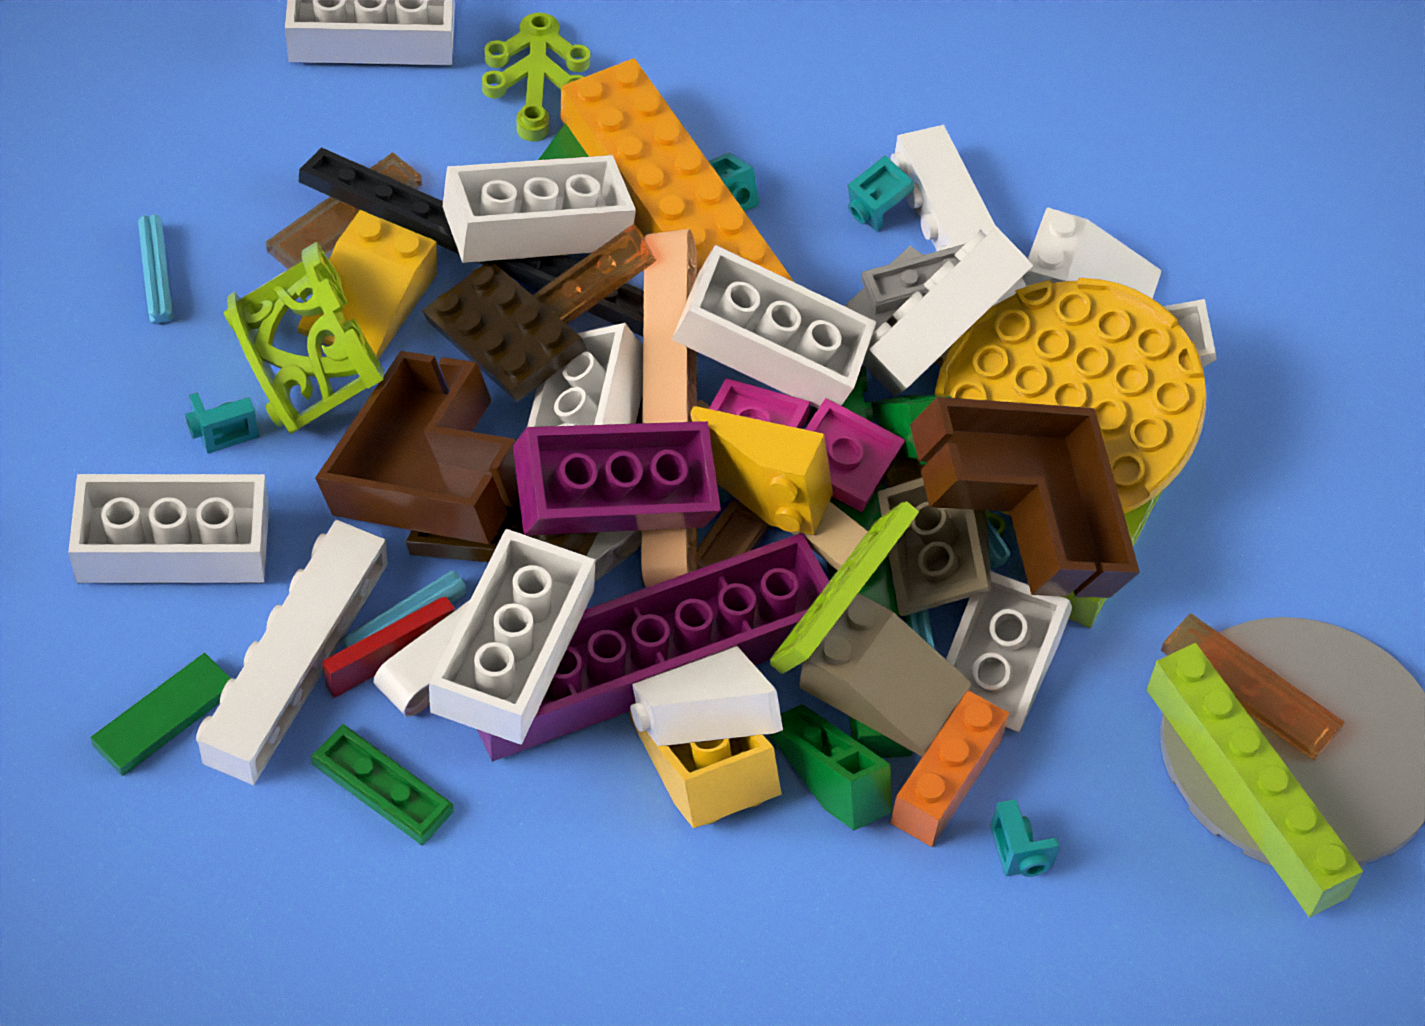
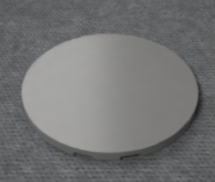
M1275 617L1244 622L1215 634L1199 646L1361 868L1366 863L1378 860L1386 855H1392L1417 834L1425 823V692L1401 663L1373 642L1354 632L1336 625L1304 618ZM1162 713L1160 739L1164 763L1172 783L1177 785L1181 794L1188 802V809L1216 837L1220 834L1232 844L1243 849V854L1271 865Z

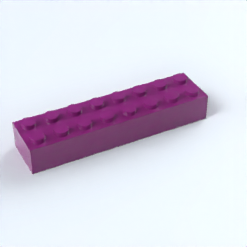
M803 533L585 609L522 745L477 729L491 761L499 760L631 711L630 706L636 703L632 684L738 646L754 665L770 660L829 583Z

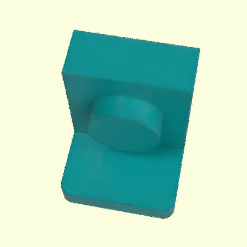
M730 152L708 161L744 211L759 205L758 190L752 166Z
M885 155L847 185L850 200L848 208L859 223L865 224L867 222L875 231H879L884 227L883 214L914 190L913 180Z
M198 392L189 395L192 411L185 413L187 426L193 439L201 437L207 454L259 438L255 410L249 397L235 402H226L216 408L205 410Z
M1017 800L997 802L990 827L1005 875L1022 874L1025 877H1034L1052 868L1060 849L1057 838L1033 841L1030 820L1027 816H1021Z

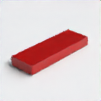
M446 596L441 597L323 661L326 688L335 698L371 679L388 659L455 611L454 606Z

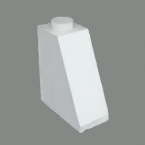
M738 646L632 684L636 701L635 704L630 706L633 721L640 732L646 731L657 746L772 734L783 730L776 689Z

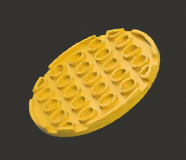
M1078 278V281L1055 283L1047 280L1015 290L1016 294L999 302L995 306L992 305L950 347L939 372L935 395L952 396V398L1095 408L1123 513L1126 514L1142 506L1165 489L1190 459L1199 441L1206 414L1207 395L1200 356L1194 343L1191 342L1186 332L1178 324L1175 316L1151 297L1133 288L1093 278ZM1000 511L1011 516L1010 511Z

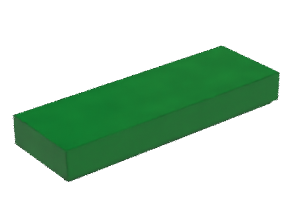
M204 652L90 737L92 746L123 777L220 703L222 691L231 678Z
M344 724L311 755V763L314 767L420 845H423L454 812L453 803Z

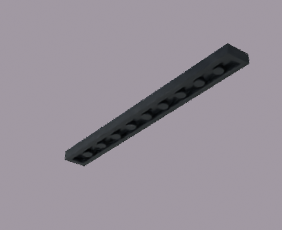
M322 147L299 169V183L359 210L435 240L437 245L459 254L442 207L443 201ZM565 255L492 260L511 278L615 325L625 323L633 333L643 337V290ZM488 261L477 262V263H480V264L484 265V264H485L486 262H488Z

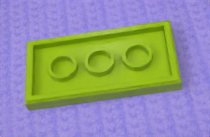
M907 501L905 503L902 502L874 522L771 657L770 665L781 674H784L811 656L917 516L919 511Z

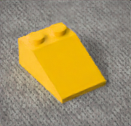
M359 210L338 239L329 260L341 277L342 289L348 302L342 310L346 321L352 319L357 321L370 347L379 359L438 274L436 241ZM324 313L314 316H302L297 327L298 333L308 336L313 324ZM332 335L327 336L322 340V343L331 346L335 341V337Z
M693 406L690 412L692 422L708 421L717 484L769 525L779 527L787 532L797 531L814 535L833 495L824 434Z
M631 711L629 712L630 719L671 799L693 829L702 825L712 824L722 817L745 808L756 807L766 800L782 795L774 747L764 735L657 746L646 731L640 732L637 729Z

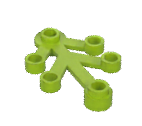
M541 12L532 13L524 17L520 22V32L505 42L499 40L490 41L484 48L485 63L492 68L504 67L509 62L511 56L527 47L530 48V54L503 72L492 70L482 76V92L485 96L493 99L502 97L509 87L528 76L526 105L517 113L516 130L522 139L532 142L544 139L549 133V114L542 107L544 76L559 89L565 84L584 77L582 75H569L546 56V49L550 48L566 60L567 68L573 72H583L590 66V50L584 45H571L559 35L560 25L557 19L550 14ZM496 83V84H499V85L492 86V85H489V84Z

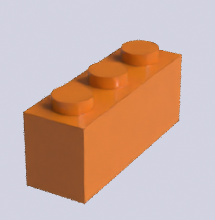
M967 690L897 794L890 824L932 847L1001 743L1009 712Z

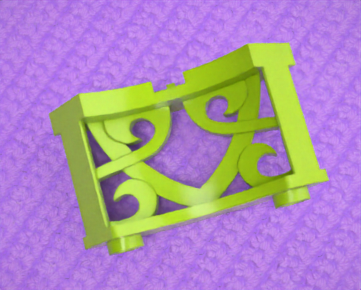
M318 242L302 250L301 262L240 298L236 292L230 294L227 297L228 309L223 312L227 322L236 333L244 354L270 401L265 404L269 416L279 428L285 425L290 434L298 431L299 428L362 390L369 389L383 380L385 372L355 319L346 321L342 310L348 302L342 289L341 277ZM312 294L311 298L305 302L306 298ZM300 297L304 303H299L295 300ZM289 308L294 313L302 316H314L324 313L313 324L308 334L307 350L309 356L288 353L272 346L276 329ZM327 336H334L335 341L331 346L326 347L322 345L323 352L327 355V357H322V340ZM270 364H272V365H274V366H276V367H278V368H281V369L277 372L276 376H275V374H274V372H273L272 367H271ZM356 374L360 376L333 392L329 378ZM309 376L316 377L320 386L322 400L299 413L291 401L290 390L293 386L299 385L301 387V394L308 400L313 390L312 381Z

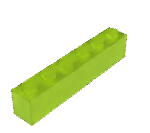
M1193 643L1157 660L1146 689L1309 918L1349 898L1363 873V869L1197 643Z

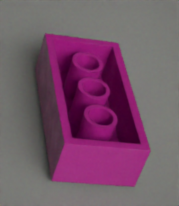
M708 421L527 427L513 445L523 531L526 536L704 528L721 511Z

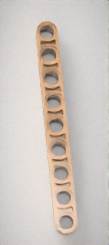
M691 229L647 234L645 236L643 423L692 422L690 412L693 406H697V351L672 340L697 277V251ZM697 528L642 530L641 566L646 588L697 570Z

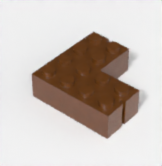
M400 351L384 374L383 380L378 383L315 477L332 516L490 545L508 515L505 506L513 507L519 497L513 451L516 439L472 432L492 401L477 362L442 357L439 363H437L433 355Z
M936 397L910 424L919 462H927L921 469L929 506L932 508L1010 511L1031 595L1068 596L1074 592L1075 597L1111 598L1140 573L1095 408Z

